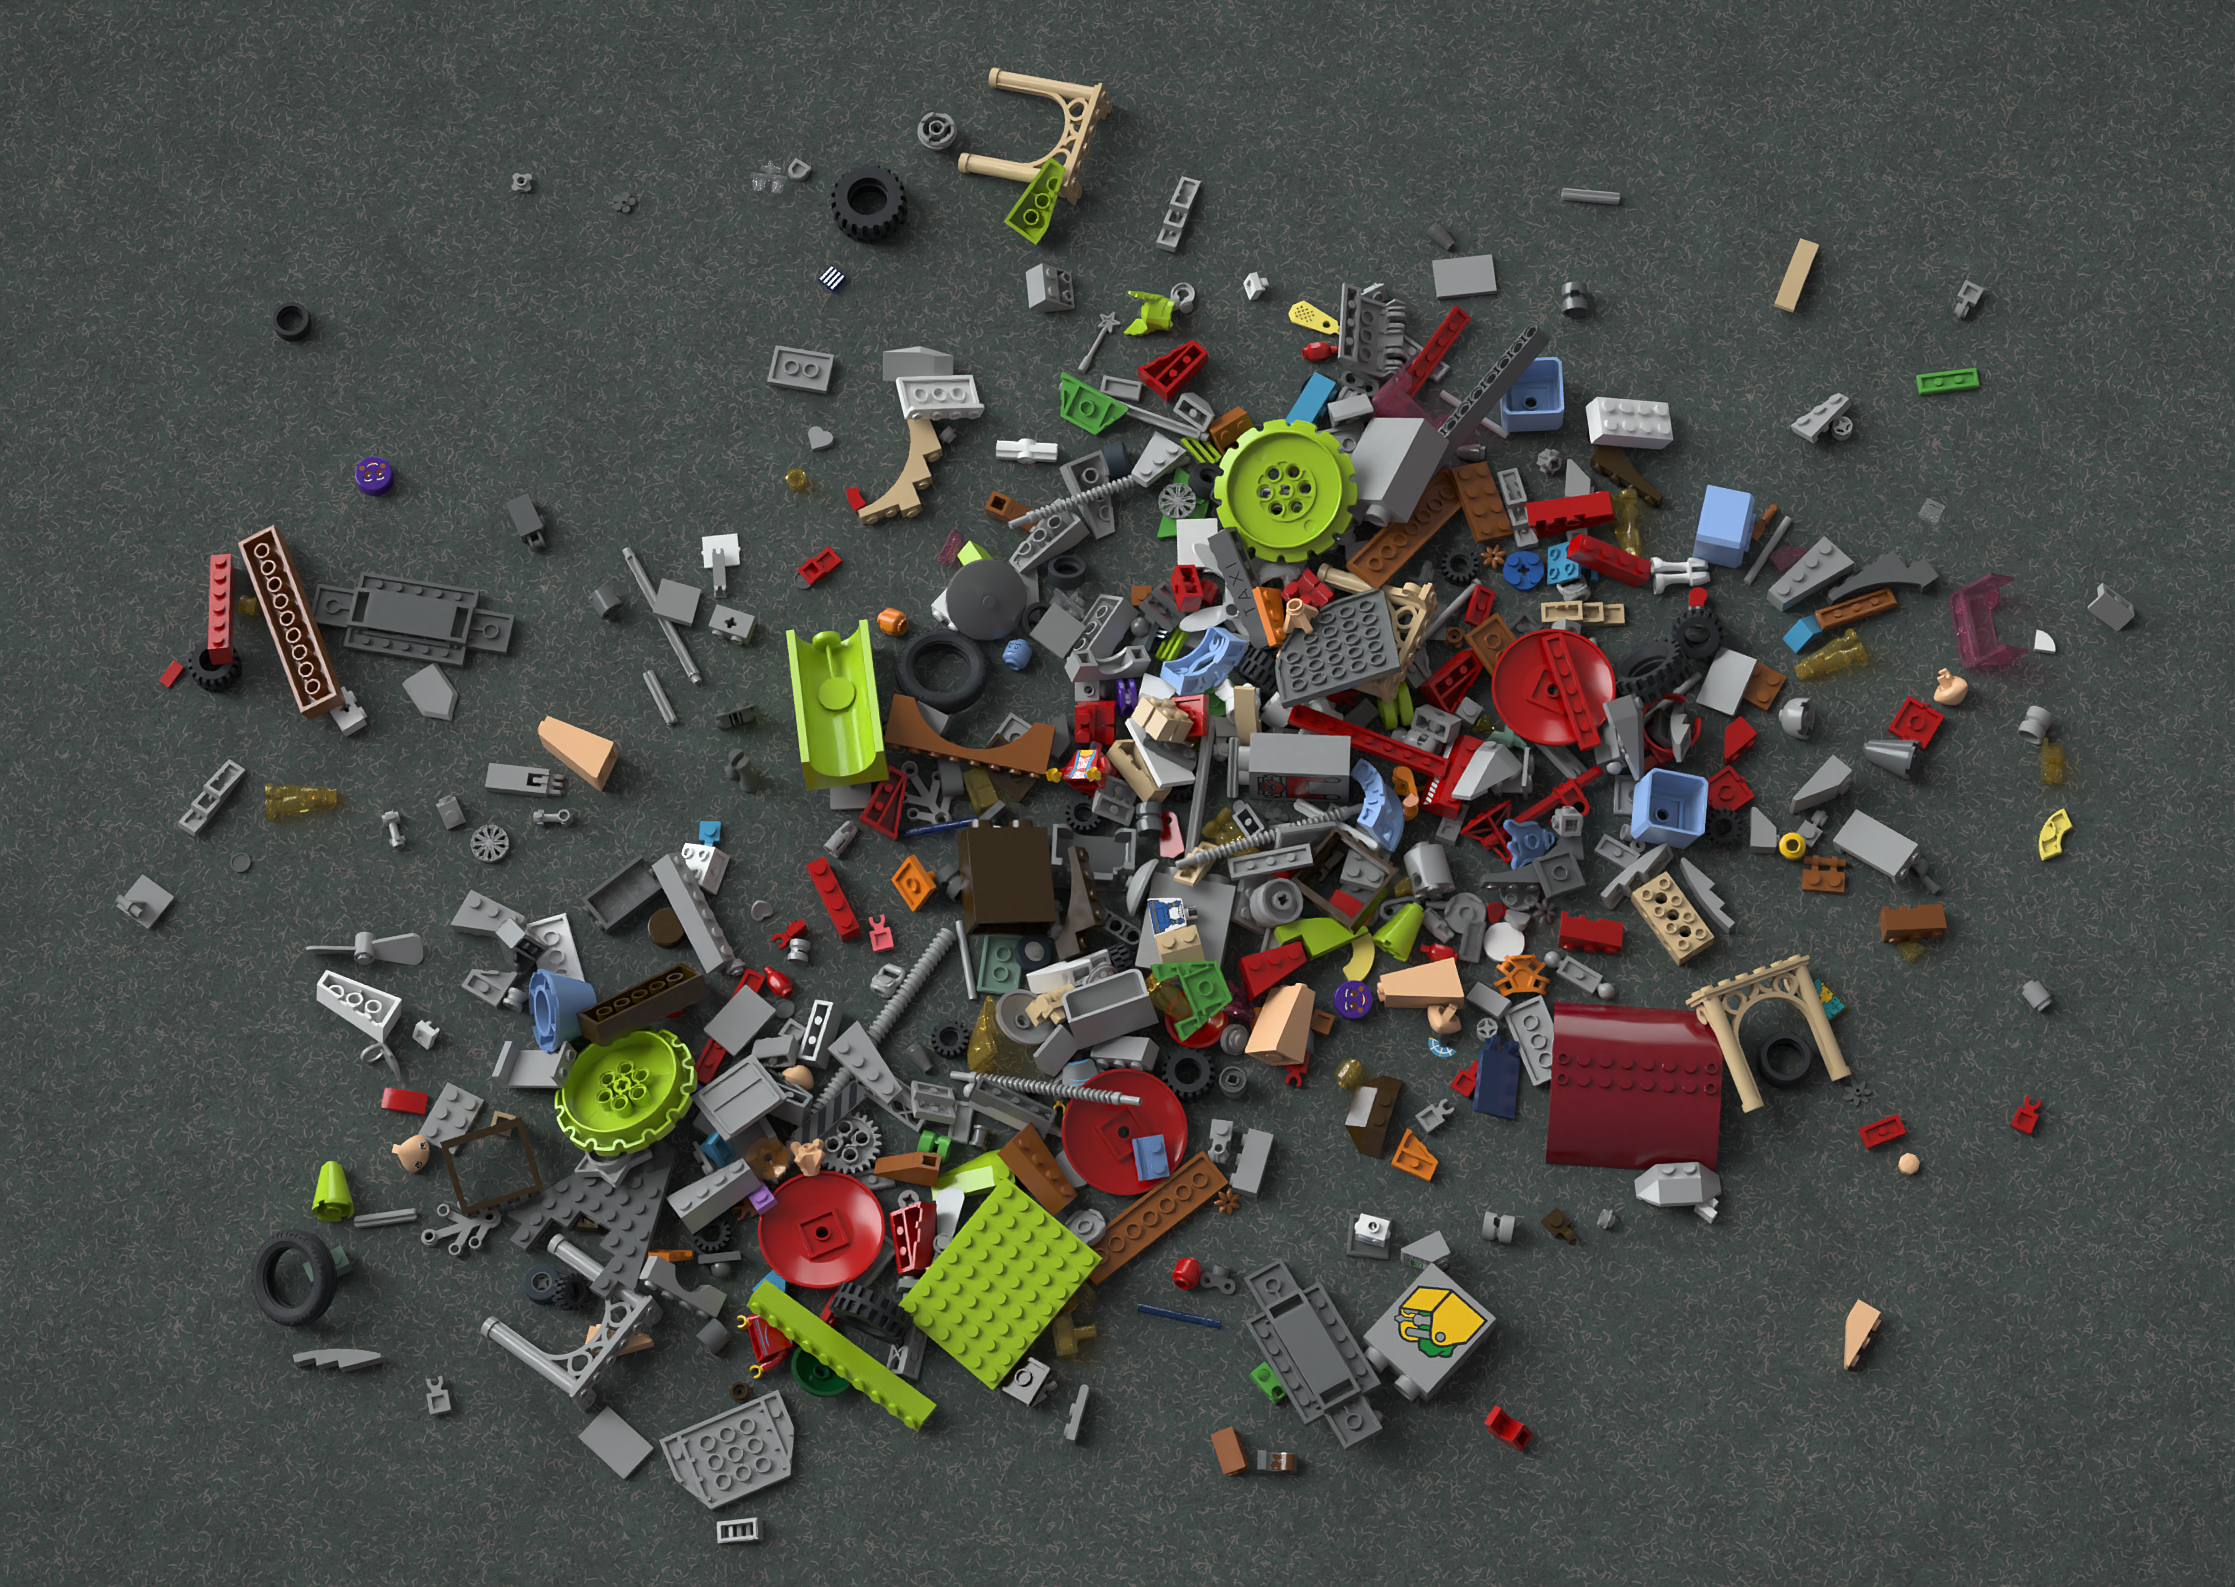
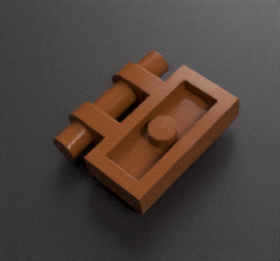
M1819 855L1804 856L1803 864L1812 866L1811 870L1803 869L1802 891L1844 894L1845 872H1837V867H1845L1846 859H1838V856H1831V858L1819 857ZM1818 865L1830 866V871L1818 870Z

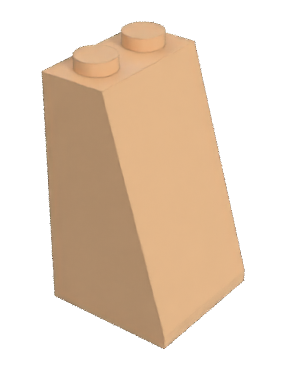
M547 716L545 721H541L538 727V734L543 747L594 788L602 791L618 758L614 742Z
M1454 958L1381 975L1380 983H1377L1378 998L1380 1002H1384L1385 1007L1428 1008V1006L1442 1005L1447 1008L1452 1002L1458 1006L1457 1009H1462L1464 1005V993Z
M1296 983L1295 986L1280 985L1279 988H1271L1245 1048V1053L1271 1066L1303 1063L1315 991L1302 983Z

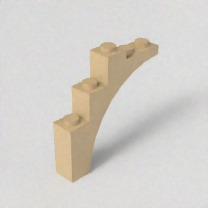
M907 419L911 444L904 471L894 486L884 496L873 504L858 510L862 525L866 523L873 524L879 518L885 516L892 517L898 511L901 512L903 518L906 516L914 517L922 511L915 489H925L932 483L926 461L934 462L940 456H943L942 448L930 419H921L919 421Z

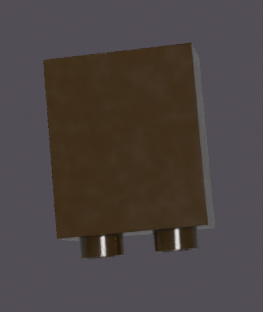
M988 819L975 820L968 824L969 827H966L957 841L966 935H1044L1055 924L1056 912L1047 827H1034L1033 821L1029 819L1011 821L1008 824L1009 827H994L993 821Z

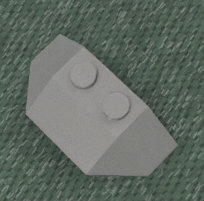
M1699 1162L1656 1164L1634 1181L1636 1198L1643 1199L1659 1207L1703 1205L1721 1194L1719 1175Z

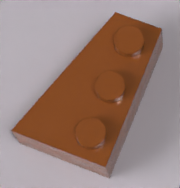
M1942 904L1918 905L1914 909H1907V905L1899 906L1900 910H1889V906H1882L1879 924L1883 942L1897 944L1904 939L1918 941L1926 936L1934 939L1942 937V934L1946 932L1947 925Z

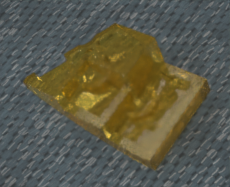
M991 995L985 999L968 1043L967 1058L970 1071L978 1070L998 1053L993 1036L998 1031L992 1018L996 1015L997 1009Z

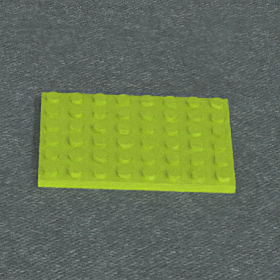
M1004 1177L898 1306H902L905 1308V1311L911 1313L910 1315L913 1316L912 1322L994 1391L1103 1258L1008 1178Z

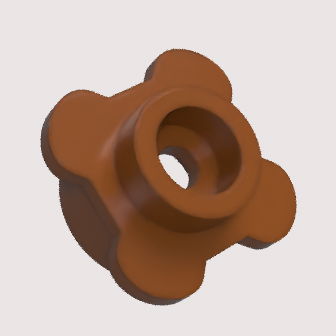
M1450 626L1446 629V641H1443L1446 646L1453 645L1455 648H1461L1463 645L1462 639L1466 633L1462 629Z

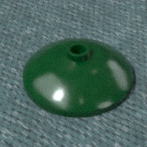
M801 1346L795 1351L791 1362L792 1375L796 1383L807 1393L817 1397L829 1398L840 1395L850 1386L851 1383L848 1380L838 1376L833 1369L822 1364L818 1358L804 1351Z

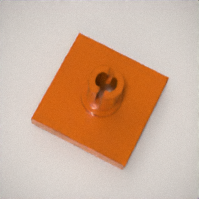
M915 854L908 856L891 879L913 912L920 910L936 889L933 881L936 874L933 871L926 872Z

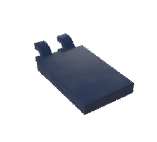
M1493 1035L1491 1039H1485V1050L1479 1051L1473 1111L1512 1120L1515 1114L1520 1058L1515 1057L1519 1042L1510 1040L1509 1043H1504L1503 1051L1497 1050L1501 1037Z

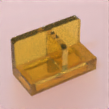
M2045 737L2041 744L2040 784L2061 785L2062 764L2064 761L2062 756L2063 744L2048 743V738Z
M980 766L961 774L976 816L984 814L983 808L998 802L985 766Z

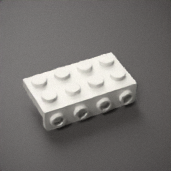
M973 375L898 377L896 380L905 420L975 419L980 417L985 409L984 404L979 403Z

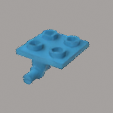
M1570 541L1548 547V586L1580 578L1581 568L1590 570V581H1599V572L1566 559Z

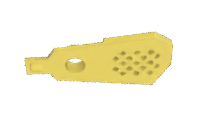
M1304 300L1293 305L1288 313L1293 324L1328 335L1333 333L1339 334L1340 326H1338V322ZM1328 323L1330 324V327L1325 328L1323 327V324Z

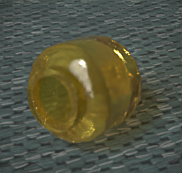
M1351 1057L1349 1059H1342L1334 1072L1335 1078L1338 1079L1336 1083L1346 1090L1348 1087L1356 1088L1365 1074V1071L1362 1069L1364 1066Z

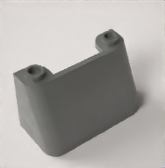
M1053 824L1051 852L1053 887L1071 890L1072 876L1068 848L1078 846L1085 847L1089 854V864L1094 873L1097 891L1128 892L1129 888L1125 885L1129 876H1134L1136 829L1124 827L1117 830L1114 837L1073 835V828L1069 825Z

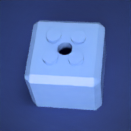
M1557 357L1536 358L1500 399L1502 428L1505 431L1558 430L1562 426L1564 415L1562 361ZM1527 400H1534L1536 406L1527 407L1525 402Z
M1707 485L1692 558L1708 561V563L1731 568L1741 565L1744 551L1748 552L1756 517V514L1752 513L1755 502L1752 494Z
M1652 769L1634 788L1631 835L1633 838L1660 845L1666 842L1671 847L1681 849L1688 847L1705 832L1708 782L1706 779L1669 770ZM1657 812H1664L1666 820L1659 819Z

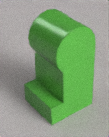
M1265 1361L1250 1373L1249 1377L1264 1391L1274 1404L1287 1395L1276 1375Z

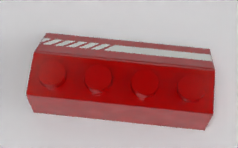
M1461 735L1448 743L1443 742L1442 750L1438 756L1449 760L1445 775L1442 780L1429 776L1418 804L1419 809L1454 821L1457 820L1464 799L1452 798V792L1474 753L1484 741L1467 735Z

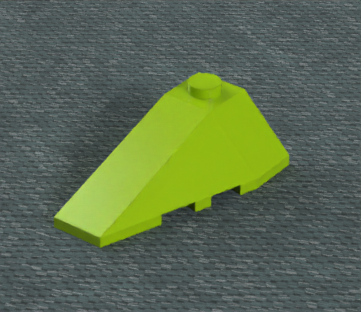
M1051 157L1045 162L1004 220L1007 225L1035 245L1048 229L1066 170L1064 166Z

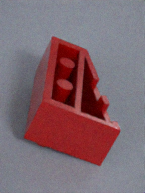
M1473 650L1460 651L1422 682L1418 688L1429 705L1454 715V710L1464 699L1465 692L1468 687L1472 686L1483 665Z
M889 765L887 767L889 780L879 781L858 822L894 841L897 839L907 774Z
M1562 911L1558 948H1562L1564 951L1582 949L1586 953L1604 951L1608 955H1615L1617 952L1621 953L1623 923L1600 918L1597 921L1586 920L1584 915H1579V918L1568 917V912Z

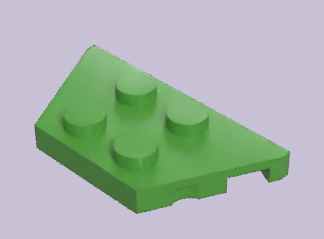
M1061 373V417L1094 435L1099 434L1130 410L1129 406L1068 373Z
M1177 467L1172 484L1180 483L1188 486L1190 475ZM1196 496V508L1186 519H1205L1210 500ZM1163 515L1157 539L1163 540L1165 537L1175 535L1177 537V520H1171Z

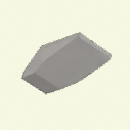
M922 346L883 351V381L896 383L898 377L953 375V355Z

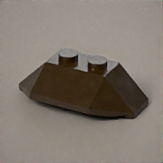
M1382 1075L1357 1086L1345 1127L1360 1154L1377 1159L1380 1158L1403 1080Z

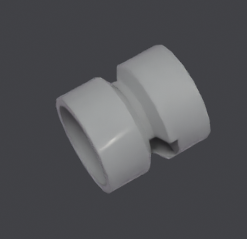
M2031 706L2026 713V721H2022L2017 734L2032 744L2040 745L2046 735L2045 730L2051 726L2054 717L2050 712L2041 707Z
M1486 1211L1481 1238L1487 1240L1498 1238L1499 1242L1511 1244L1515 1216L1503 1215L1499 1217L1498 1213Z

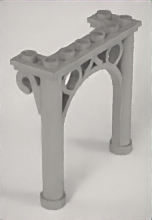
M562 1234L555 1235L549 1242L548 1251L557 1256L592 1282L596 1280L605 1268L569 1243L568 1239ZM620 1285L613 1295L623 1302L613 1304L612 1297L608 1301L605 1300V1315L599 1330L588 1343L571 1353L563 1355L547 1354L494 1316L489 1317L481 1327V1334L488 1339L492 1338L567 1392L580 1410L584 1412L594 1403L597 1396L592 1390L593 1385L597 1384L605 1370L614 1364L617 1355L628 1346L629 1340L641 1330L643 1323L651 1328L659 1322L663 1311L652 1296H644L638 1291L635 1294ZM620 1309L627 1310L626 1317L620 1323L612 1321L614 1312ZM609 1326H611L612 1329L617 1330L610 1340L609 1334L611 1331L609 1330ZM602 1349L599 1352V1354L595 1357V1359L589 1353L591 1350L594 1353L595 1351ZM588 1358V1364L582 1371H574L576 1359ZM568 1362V1372L556 1363Z

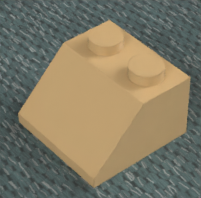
M1196 925L1155 935L1156 946L1162 964L1205 961ZM1178 976L1171 977V978L1167 979V982H1168V981H1171V980L1179 979V977H1178Z

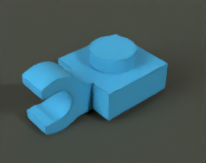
M700 821L699 843H704V846L714 847V844H720L721 822Z

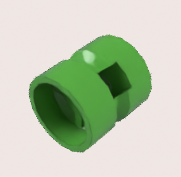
M924 1130L917 1152L922 1151L941 1155L940 1163L946 1164L952 1149L953 1138L943 1135L937 1137L936 1133ZM936 1144H939L937 1152H935V1146Z

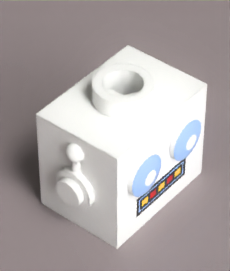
M1361 1213L1359 1222L1354 1227L1356 1231L1355 1240L1384 1247L1385 1241L1391 1234L1389 1232L1390 1221Z

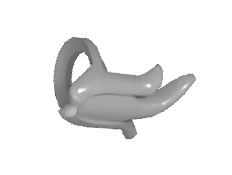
M378 1041L377 1044L367 1047L362 1052L360 1058L365 1064L374 1063L384 1057L391 1071H394L397 1080L400 1081L401 1074L398 1062L385 1041L383 1044ZM381 1050V1053L374 1059H366L367 1055L372 1051Z

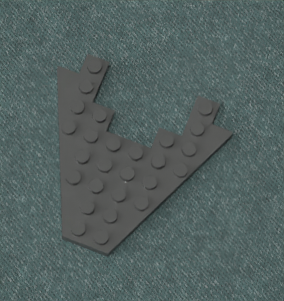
M656 1140L649 1144L647 1148L651 1151L653 1157L630 1168L618 1188L612 1186L601 1176L577 1177L573 1173L542 1192L541 1195L532 1198L508 1214L509 1219L521 1225L510 1238L511 1244L528 1253L553 1221L570 1230L581 1214L610 1230L599 1246L601 1250L613 1256L608 1265L589 1287L591 1292L608 1301L618 1287L622 1285L636 1294L641 1281L639 1277L647 1261L648 1252L678 1152L676 1148L662 1140Z

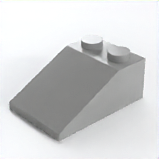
M1832 755L1793 797L1789 812L1794 814L1834 799L1839 793L1843 795L1850 787L1848 784L1852 780L1850 778L1852 770L1836 756Z

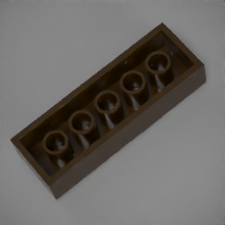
M680 963L576 1013L582 1036L601 1047H608L621 1038L629 1037L631 1033L637 1030L645 1029L656 1021L664 1020L670 1014L681 1012L685 1007L701 1002V999L708 997L703 974Z

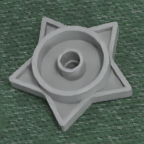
M648 1148L631 1154L620 1152L618 1156H599L595 1150L589 1153L585 1151L586 1155L574 1172L577 1177L601 1176L612 1186L618 1188L630 1168L652 1158L653 1155Z

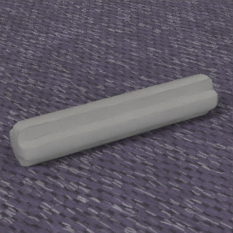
M1563 188L1561 194L1562 200L1616 205L1620 203V193Z
M652 670L645 672L643 677L667 725L676 723V716Z
M1230 737L1227 797L1230 798L1238 797V753L1240 738Z
M415 1208L361 1215L354 1218L356 1228L415 1221L417 1219V1212Z

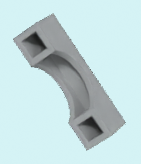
M1144 645L1125 647L1118 654L1105 659L1094 658L1091 650L1072 651L1064 668L1072 683L1143 677L1151 659Z
M649 1256L639 1277L640 1280L645 1282L644 1286L652 1290L658 1289L662 1291V1296L673 1300V1298L678 1300L681 1307L688 1310L694 1309L697 1311L696 1315L703 1319H708V1317L716 1318L727 1294L711 1285H700L692 1292L685 1291L676 1280L675 1265L659 1256Z

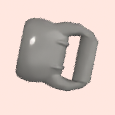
M1582 574L1579 581L1569 586H1561L1567 582L1556 584V588L1563 595L1565 601L1582 600L1584 602L1591 595V590L1587 586Z
M890 963L886 964L872 978L870 984L871 991L884 998L892 997L897 987L905 979V969ZM888 971L899 975V977L895 979L884 974Z

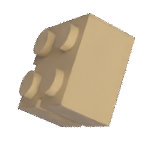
M1154 696L1151 698L1142 697L1131 716L1155 740L1168 742L1169 740L1170 742L1183 743L1194 724L1188 718L1186 712L1179 710L1175 706L1176 703L1168 698L1159 699Z

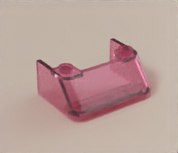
M1415 353L1374 394L1372 405L1384 418H1425L1434 428L1439 430L1451 415L1441 414L1433 420L1406 393L1412 385V378L1405 369L1418 357Z
M1989 573L1954 591L1950 595L1948 604L1962 667L1976 669L2005 665L2029 653L2028 649L1997 644L1991 609L1996 607L2001 599L1999 588L2013 582L2014 577Z

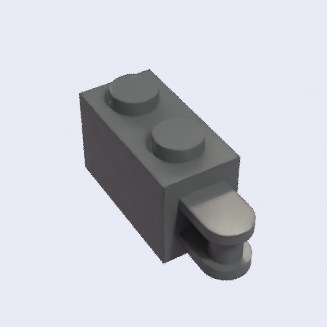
M528 493L506 502L507 509L523 544L529 542L533 552L541 546L543 548L546 547L542 535L545 534L543 527L547 525L543 516L537 515L536 510L539 508L535 499H530Z
M1238 800L1233 804L1235 814L1232 817L1247 839L1248 836L1253 838L1254 834L1258 836L1259 833L1264 834L1265 831L1269 833L1270 827L1261 814L1251 805L1245 804L1242 800ZM1271 840L1270 843L1265 842L1264 845L1260 843L1259 847H1257L1256 845L1254 846L1258 850L1263 852L1272 843H1274V841Z

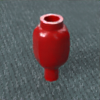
M1325 342L1310 343L1307 347L1302 348V356L1304 360L1308 359L1309 362L1324 361L1332 354H1338L1339 346H1330Z
M1422 944L1420 949L1421 952L1428 954L1429 959L1433 962L1454 958L1456 964L1459 956L1453 948L1442 944H1433L1431 946Z
M770 965L764 968V972L768 976L767 984L772 992L784 999L789 998L793 994L790 979L783 972L774 971Z

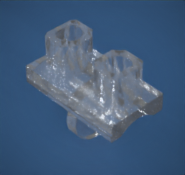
M771 160L768 166L761 165L760 171H765L767 174L751 172L750 178L753 179L754 191L764 192L767 181L772 182V193L783 194L785 184H788L789 178L787 176L773 175V173H780L781 167H774V161Z
M1058 588L1053 591L1054 597L1049 604L1052 605L1055 602L1061 608L1065 606L1069 609L1067 612L1077 620L1085 618L1084 610L1080 607L1085 603L1081 599L1083 592L1080 589L1075 592L1068 590L1066 592L1068 596Z

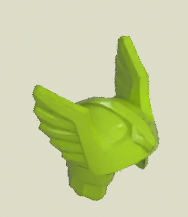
M1137 291L1128 292L1129 295L1146 302L1141 308L1142 319H1136L1124 331L1125 335L1142 336L1151 331L1154 332L1156 329L1171 330L1173 326L1171 315L1175 304L1174 300L1165 298L1163 295Z

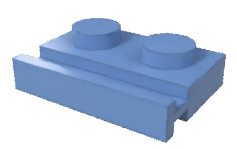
M1163 1134L1132 1139L1139 1181L1170 1176Z

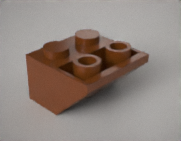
M1237 406L1211 422L1207 433L1210 434V440L1221 456L1224 457L1229 448L1237 449L1239 447L1237 439L1251 428H1254L1248 413Z

